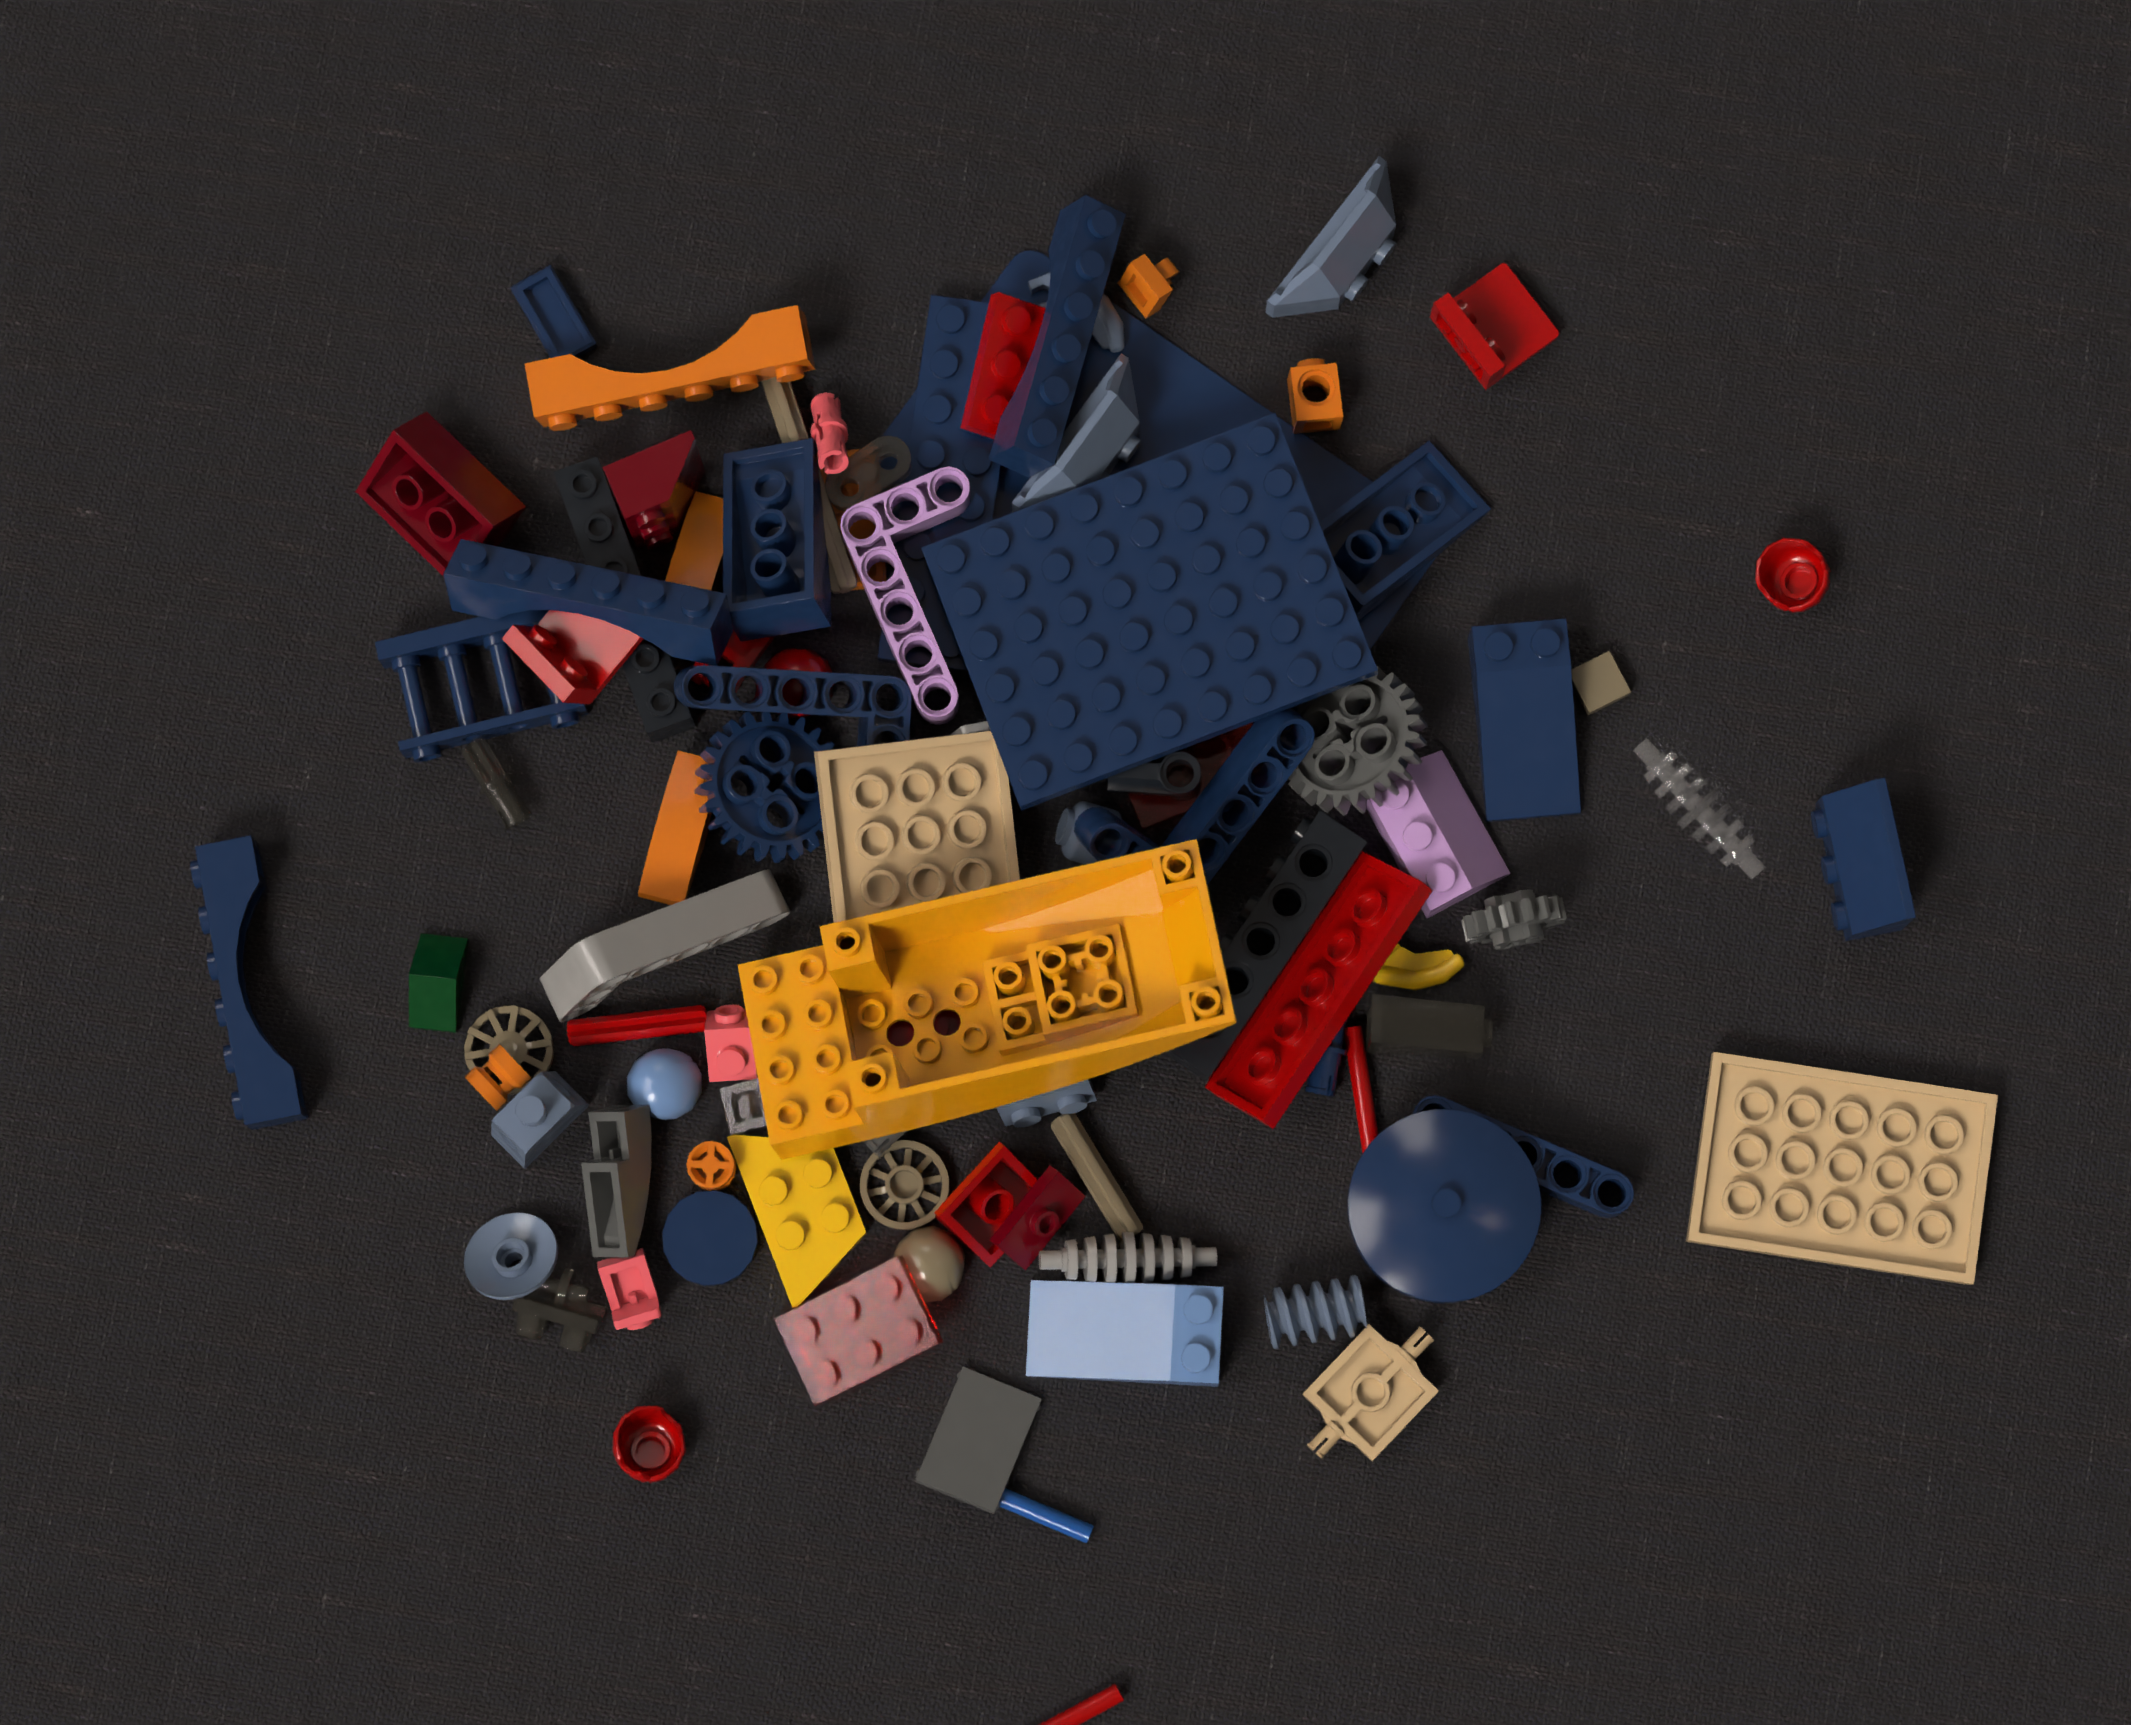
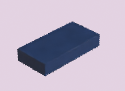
M551 265L510 287L550 358L567 354L579 358L597 348L595 340Z

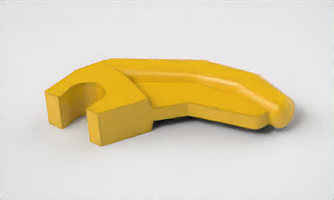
M1397 943L1373 979V982L1381 985L1419 990L1446 983L1465 966V963L1460 954L1456 953L1454 955L1451 950L1415 954Z

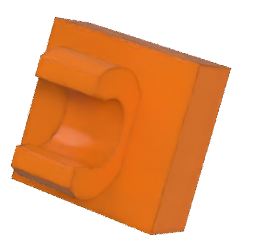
M1143 254L1130 262L1118 284L1145 319L1161 309L1173 290L1170 286L1172 284L1170 279L1176 276L1179 271L1169 258L1163 259L1154 266L1149 258Z

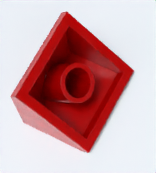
M998 1142L934 1212L935 1217L991 1268L1004 1252L993 1244L990 1238L1038 1179L1001 1142Z

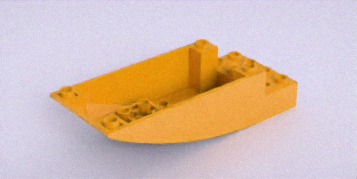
M1197 839L820 926L823 945L738 964L771 1147L781 1160L913 1130L1017 1102L1137 1063L1236 1024ZM946 1010L956 1012L961 1018L959 1029L950 1036L940 1035L934 1029L936 1016ZM898 1021H906L914 1028V1037L905 1046L892 1045L888 1040L889 1028Z

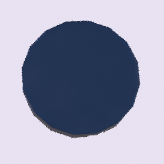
M716 1190L695 1192L680 1200L668 1214L662 1232L663 1250L671 1267L687 1281L705 1287L722 1285L740 1277L753 1262L758 1246L756 1223L748 1208L734 1196Z

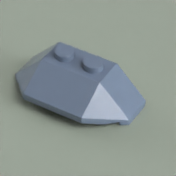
M1380 156L1375 160L1326 226L1272 293L1266 305V313L1275 318L1335 310L1341 306L1346 298L1353 302L1368 283L1369 279L1364 275L1375 262L1381 266L1390 256L1397 243L1392 240L1396 221L1387 161Z
M1121 353L1064 431L1055 465L1030 477L1013 500L1012 513L1108 477L1119 460L1127 463L1134 455L1142 440L1137 437L1140 420L1128 357Z

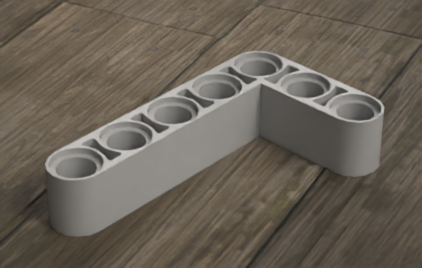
M763 870L591 935L574 944L540 977V981L558 1020L564 1022L596 1007L622 982L770 926L785 918L791 912L771 870Z

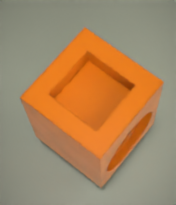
M1313 358L1298 362L1297 367H1290L1287 384L1293 434L1340 430L1343 420V409L1337 363L1325 364V360ZM1308 386H1318L1324 390L1327 398L1321 402H1311L1305 398L1302 390Z

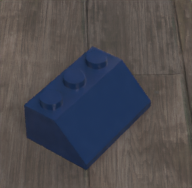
M1875 779L1822 796L1815 804L1816 810L1811 811V822L1815 837L1817 839L1823 838L1827 856L1821 857V868L1825 883L1827 885L1833 884L1837 902L1831 903V914L1835 929L1837 931L1843 930L1845 941L1901 931L1916 918L1886 779Z

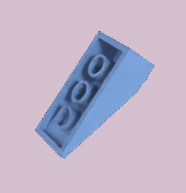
M1031 1280L1026 1377L1217 1387L1219 1384L1223 1287Z

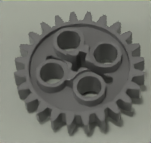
M1377 666L1378 675L1295 706L1298 709L1297 712L1313 727L1315 737L1311 749L1288 778L1291 780L1288 785L1298 795L1301 794V797L1308 804L1313 806L1316 803L1326 813L1334 806L1342 815H1346L1351 803L1360 813H1365L1368 799H1372L1379 807L1382 806V792L1388 790L1397 796L1399 790L1395 782L1399 778L1406 781L1413 779L1406 770L1408 764L1416 765L1422 763V760L1413 751L1415 748L1427 746V741L1417 733L1428 727L1427 722L1418 715L1423 710V706L1413 698L1415 693L1405 683L1402 684V681L1392 672L1386 675L1379 666ZM1370 703L1367 711L1359 715L1361 708ZM1329 725L1327 731L1323 735L1318 736L1320 730ZM1290 730L1282 731L1280 738L1289 733ZM1383 742H1386L1384 748L1380 752L1374 754L1378 745H1380ZM1345 763L1343 769L1338 774L1333 775L1335 769Z

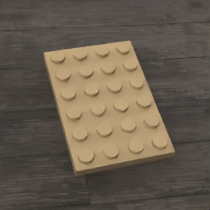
M1713 1052L1710 1060L1686 1242L1973 1285L1998 1095Z

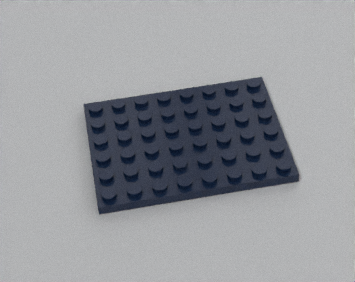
M1276 413L921 548L1021 811L1378 675L1377 666Z

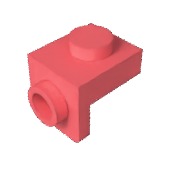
M729 1004L708 1011L704 1032L709 1082L756 1080L757 1069L746 1009L739 1005Z
M643 1248L636 1250L635 1256L629 1258L611 1257L597 1262L616 1330L626 1327L629 1330L642 1329L653 1323L654 1319L662 1316L660 1299Z

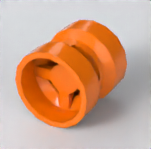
M500 1044L489 1053V1060L482 1067H474L464 1076L496 1111L508 1102V1094L513 1089L523 1088L532 1079ZM494 1073L503 1083L498 1085L491 1075Z

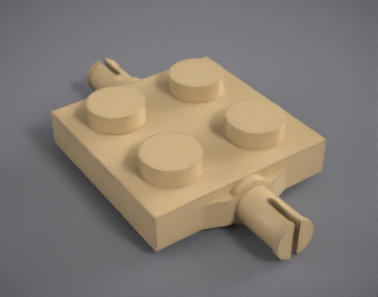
M1369 1324L1367 1329L1365 1328L1302 1394L1320 1411L1324 1422L1327 1424L1307 1444L1313 1451L1327 1438V1441L1315 1453L1319 1458L1322 1459L1341 1438L1354 1444L1365 1456L1373 1461L1439 1392L1421 1374L1417 1363L1414 1361L1434 1342V1339L1428 1334L1417 1347H1414V1344L1426 1333L1424 1329L1419 1326L1400 1347L1386 1341Z

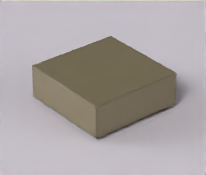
M1610 651L1571 670L1572 687L1587 715L1621 700L1631 693Z

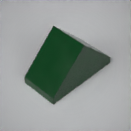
M420 934L409 971V1028L457 1033L469 943L468 938Z

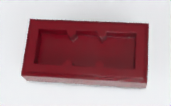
M1049 1166L990 1238V1241L1017 1265L1026 1270L1039 1255V1251L1043 1250L1086 1196L1059 1171Z

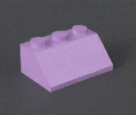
M1442 750L1421 757V764H1408L1406 770L1413 779L1406 781L1399 778L1395 782L1399 790L1397 796L1385 790L1382 792V806L1379 807L1372 799L1367 800L1366 806L1370 817L1400 871L1422 881L1433 890L1421 908L1426 918L1510 875V871Z

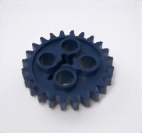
M746 712L739 718V724L732 719L723 726L725 734L717 731L709 739L713 747H706L700 753V757L708 764L698 767L695 770V775L707 781L700 784L694 792L701 796H708V801L699 808V812H713L716 818L711 821L708 829L713 830L722 826L726 831L721 843L724 845L733 838L738 840L737 854L740 856L752 847L754 848V857L757 862L766 857L768 851H770L774 863H779L785 858L786 850L789 856L796 860L803 855V847L812 852L820 846L818 838L824 840L814 751L830 750L834 747V744L830 742L820 746L816 742L821 733L819 727L809 734L804 732V717L790 725L788 724L787 713H780L772 721L770 712H760L755 721L751 713ZM760 744L767 745L774 751L776 756L775 763L768 762L761 756L759 751ZM739 758H744L746 765L741 764ZM796 775L807 779L811 786V794L799 790L795 782ZM731 778L739 779L746 785L748 791L746 797L735 793L731 786ZM770 780L776 784L773 792L769 791L766 787ZM797 807L803 810V814L798 813ZM767 809L774 810L780 814L783 820V828L775 827L769 822Z

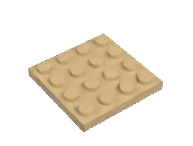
M991 731L814 751L834 923L1020 880L1009 777Z

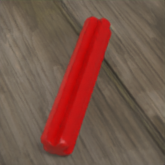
M702 1005L572 1019L567 1022V1037L572 1046L704 1032L707 1010Z

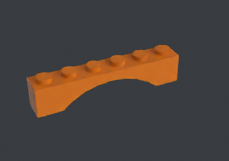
M798 305L752 314L738 332L716 350L692 363L670 370L648 373L612 371L589 364L571 354L525 363L534 418L543 427H549L552 431H561L577 426V420L594 417L596 421L614 420L622 416V411L640 407L641 411H656L667 407V401L685 397V400L688 402L702 401L713 397V391L731 388L733 392L749 391L757 388L759 381L768 380L776 377L778 382L799 380L804 377V372L815 370L806 316Z

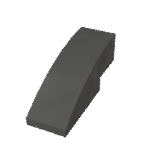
M612 1105L588 1112L594 1159L582 1162L581 1165L593 1257L629 1258L635 1256L644 1223L651 1175L652 1135L649 1105Z

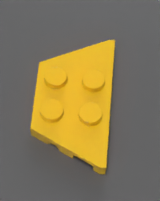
M733 1134L728 1136L727 1139L794 1310L802 1306L807 1297L831 1274L846 1254L867 1234L834 1148L781 1160L771 1147L769 1137Z

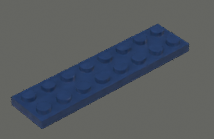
M931 295L903 484L939 468L954 467L964 472L968 478L971 499L968 508L961 515L894 543V546L949 671L969 674L921 548L994 519L1001 470L1000 464L989 460L994 439L960 428L989 303ZM950 482L944 483L936 491L938 498L945 502H953L962 494L960 486ZM910 501L900 502L898 519L903 521L913 519L919 512L918 506ZM892 565L889 579L894 574V568L892 567ZM903 604L894 605L887 613L888 620L897 625L907 623L913 616L911 608ZM882 630L878 662L897 664ZM915 647L907 653L905 660L911 666L924 667L930 662L932 654L924 647Z

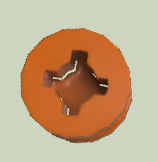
M714 1141L702 1142L695 1146L688 1155L686 1163L687 1171L695 1185L706 1191H721L728 1187L734 1180L737 1170L736 1161L729 1149L723 1144Z

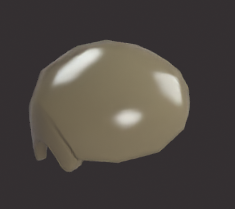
M936 1226L916 1228L901 1239L896 1247L893 1256L894 1280L908 1297L922 1303L941 1301L951 1295L962 1281L965 1263L964 1250L953 1234L947 1230Z

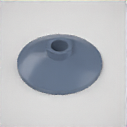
M527 1213L500 1215L481 1226L470 1239L464 1255L466 1276L472 1286L486 1297L497 1300H512L526 1296L538 1289L554 1270L558 1257L557 1240L551 1228L542 1219ZM521 1260L516 1266L510 1267L514 1261Z

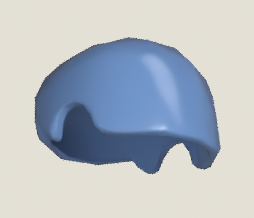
M670 1048L655 1049L645 1053L635 1060L627 1075V1096L633 1105H649L650 1117L654 1119L670 1120L679 1118L693 1110L702 1093V1074L697 1064L687 1054Z

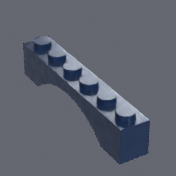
M1087 195L1060 210L1048 251L1050 258V285L1042 325L1020 382L1000 417L989 455V460L1028 478L1055 465L1126 215Z
M460 539L443 573L452 611L494 620L509 614L529 610H556L582 614L629 630L653 643L672 657L717 666L733 632L726 593Z
M250 835L195 846L197 860L190 861V869L195 888H202L205 906L199 907L198 913L203 934L211 935L214 951L207 953V965L211 980H219L222 998L215 999V1010L220 1027L227 1026L230 1045L223 1046V1054L228 1073H235L238 1091L231 1093L235 1117L237 1120L243 1119L244 1125L251 1130L308 1119L300 1072L283 1059L265 1037L253 1014L246 989L244 956L247 933L255 909L267 889L259 843Z

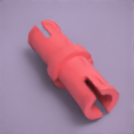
M825 392L816 395L811 400L810 406L814 423L810 432L811 438L814 439L818 448L819 468L822 470L825 467L824 471L827 474H838L848 467L849 459L845 443L848 440L849 434L847 424L841 418L840 399L838 397L834 399V394Z

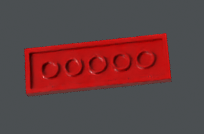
M1362 851L1205 1088L1225 1102L1274 1129L1433 890L1422 881Z

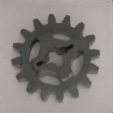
M1526 889L1485 899L1486 910L1474 911L1471 915L1463 916L1461 922L1466 942H1470V944L1482 942V944L1493 941V946H1495L1496 950H1505L1544 940L1543 930L1552 929L1556 925L1564 924L1567 916L1562 897L1559 898L1556 895L1547 898L1546 895L1535 898L1533 889Z

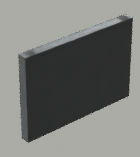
M963 1366L962 1370L957 1374V1382L923 1463L916 1472L915 1482L995 1514V1511L1000 1507L999 1501L1036 1412L1041 1408L1040 1402L1042 1399Z

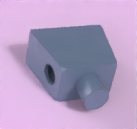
M556 1071L540 1072L493 1118L491 1136L526 1169L589 1104Z

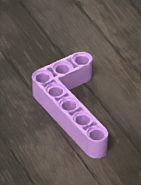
M949 466L939 468L851 506L843 514L840 524L845 546L904 681L910 689L915 706L925 721L935 725L948 723L955 717L959 708L958 692L894 543L953 519L966 511L971 499L969 480L964 472ZM950 482L960 486L962 489L961 496L953 502H945L939 499L936 491L944 483ZM910 501L918 506L919 512L913 519L903 521L894 516L893 509L900 502ZM865 519L871 521L876 528L869 538L857 539L850 534V527L857 520ZM877 562H887L894 568V574L887 581H874L868 575L871 566ZM903 604L910 607L913 611L910 621L902 625L890 622L887 618V613L894 605ZM924 647L930 651L932 658L926 666L916 668L906 662L907 653L912 648ZM932 690H944L951 697L949 705L943 710H931L925 705L924 699Z

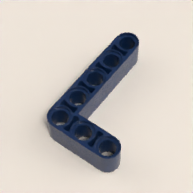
M696 665L681 670L674 682V693L677 699L683 705L691 708L859 717L857 746L872 745L877 734L882 731L888 733L893 742L909 740L911 692L903 680L894 676ZM697 673L707 678L710 687L708 694L702 700H695L688 691L689 680ZM743 676L750 677L756 685V694L748 703H743L739 700L735 692L736 683ZM790 679L797 680L803 690L801 700L794 706L789 705L784 700L782 694L784 684ZM838 681L844 683L849 690L848 702L841 708L835 707L829 698L830 688ZM884 684H888L895 692V702L887 711L881 709L876 702L877 690Z
M1293 708L1255 721L1161 846L1102 807H1091L1078 816L1074 827L1076 839L1099 862L1197 839L1199 842L1206 838L1204 845L1199 851L1208 885L1311 749L1315 737L1313 727ZM1292 724L1290 732L1280 738L1283 729ZM1264 762L1261 770L1251 775L1253 769L1258 764ZM1235 800L1233 807L1229 811L1222 813L1224 807L1229 802ZM1109 829L1107 835L1102 840L1095 842L1101 831Z
M1436 1095L1426 1097L1417 1104L1412 1114H1416L1429 1107L1460 1110L1493 1122L1506 1131L1519 1145H1524L1532 1151L1534 1156L1532 1167L1541 1192L1604 1218L1616 1217L1624 1212L1632 1203L1634 1195L1633 1186L1629 1179L1620 1172L1449 1099ZM1564 1163L1574 1167L1578 1175L1576 1186L1568 1189L1559 1186L1553 1177L1555 1166ZM1609 1182L1619 1187L1622 1193V1200L1619 1206L1607 1207L1601 1203L1597 1193L1600 1184Z

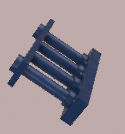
M549 610L518 612L497 620L476 617L375 642L380 663L385 669L392 667L393 672H398L413 734V738L398 741L399 750L406 759L413 757L414 762L430 761L441 757V750L547 724H551L553 729L566 728L578 724L580 716L589 714L586 704L563 703L548 686L550 705L526 711L523 710L509 646L502 640V637L513 624L525 626L538 625ZM484 645L485 650H490L505 716L478 722L463 657L467 655L466 649ZM438 656L439 661H444L459 727L432 733L417 668L421 666L420 660Z

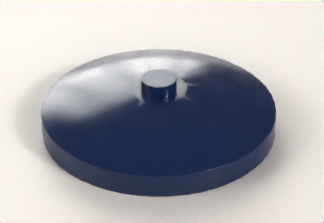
M1435 1109L1422 1111L1398 1120L1388 1126L1369 1144L1359 1159L1351 1177L1347 1199V1215L1349 1228L1358 1252L1372 1272L1383 1282L1398 1292L1414 1299L1434 1303H1455L1474 1299L1489 1293L1509 1279L1522 1265L1533 1247L1538 1233L1541 1217V1195L1537 1177L1530 1160L1519 1144L1506 1131L1493 1122L1472 1113L1451 1109Z

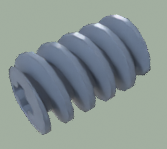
M1356 1275L1350 1276L1347 1290L1345 1291L1339 1280L1332 1278L1328 1293L1324 1292L1318 1281H1312L1309 1296L1305 1295L1299 1284H1293L1290 1299L1286 1298L1279 1286L1274 1287L1271 1302H1268L1264 1295L1269 1337L1274 1349L1279 1348L1282 1334H1287L1292 1345L1298 1346L1301 1331H1306L1311 1342L1317 1343L1320 1328H1325L1331 1341L1336 1340L1339 1325H1344L1350 1338L1355 1337L1359 1322H1363L1367 1329L1361 1284Z

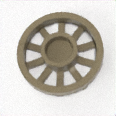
M515 1005L495 1007L479 1016L468 1029L464 1044V1057L469 1071L476 1067L473 1059L489 1057V1053L498 1044L520 1066L526 1062L539 1068L534 1077L540 1072L550 1070L554 1057L553 1038L547 1025L534 1012ZM510 1014L508 1030H502L496 1016ZM518 1014L531 1020L520 1033L515 1032ZM488 1020H490L497 1034L494 1038L479 1031ZM538 1026L544 1039L527 1042L525 1038ZM477 1037L490 1044L489 1049L472 1051L474 1038ZM542 1047L546 1049L543 1062L529 1056V1050ZM515 1088L508 1095L518 1094L523 1088Z
M910 1140L895 1141L882 1155L891 1168L889 1174L873 1168L876 1161L881 1158L873 1153L866 1161L860 1177L861 1197L871 1216L879 1223L897 1230H913L925 1226L936 1218L934 1212L949 1195V1176L941 1158L931 1148L922 1143ZM905 1148L904 1164L897 1166L890 1151ZM912 1150H918L926 1155L925 1159L916 1168L911 1167ZM933 1161L939 1169L940 1175L922 1178L921 1173ZM869 1174L884 1180L885 1186L868 1190ZM942 1182L940 1197L924 1190V1185ZM887 1193L889 1198L877 1210L871 1203L870 1197ZM920 1197L936 1204L927 1215H925L917 1201ZM895 1202L899 1204L897 1222L883 1216ZM911 1204L919 1217L918 1220L905 1222L906 1205Z

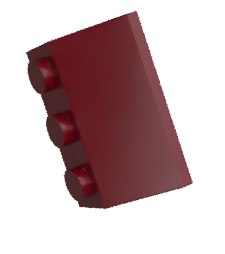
M427 411L392 431L355 491L443 577V573L460 539L498 546L507 537L526 507Z
M691 430L603 467L637 549L646 546L648 550L664 546L673 540L672 534L681 530L694 493L697 491L705 472Z

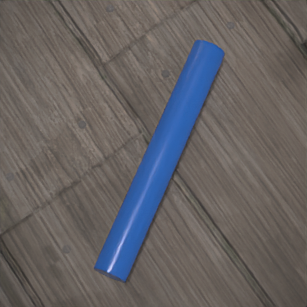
M1006 1488L999 1501L1001 1508L1086 1544L1094 1525Z

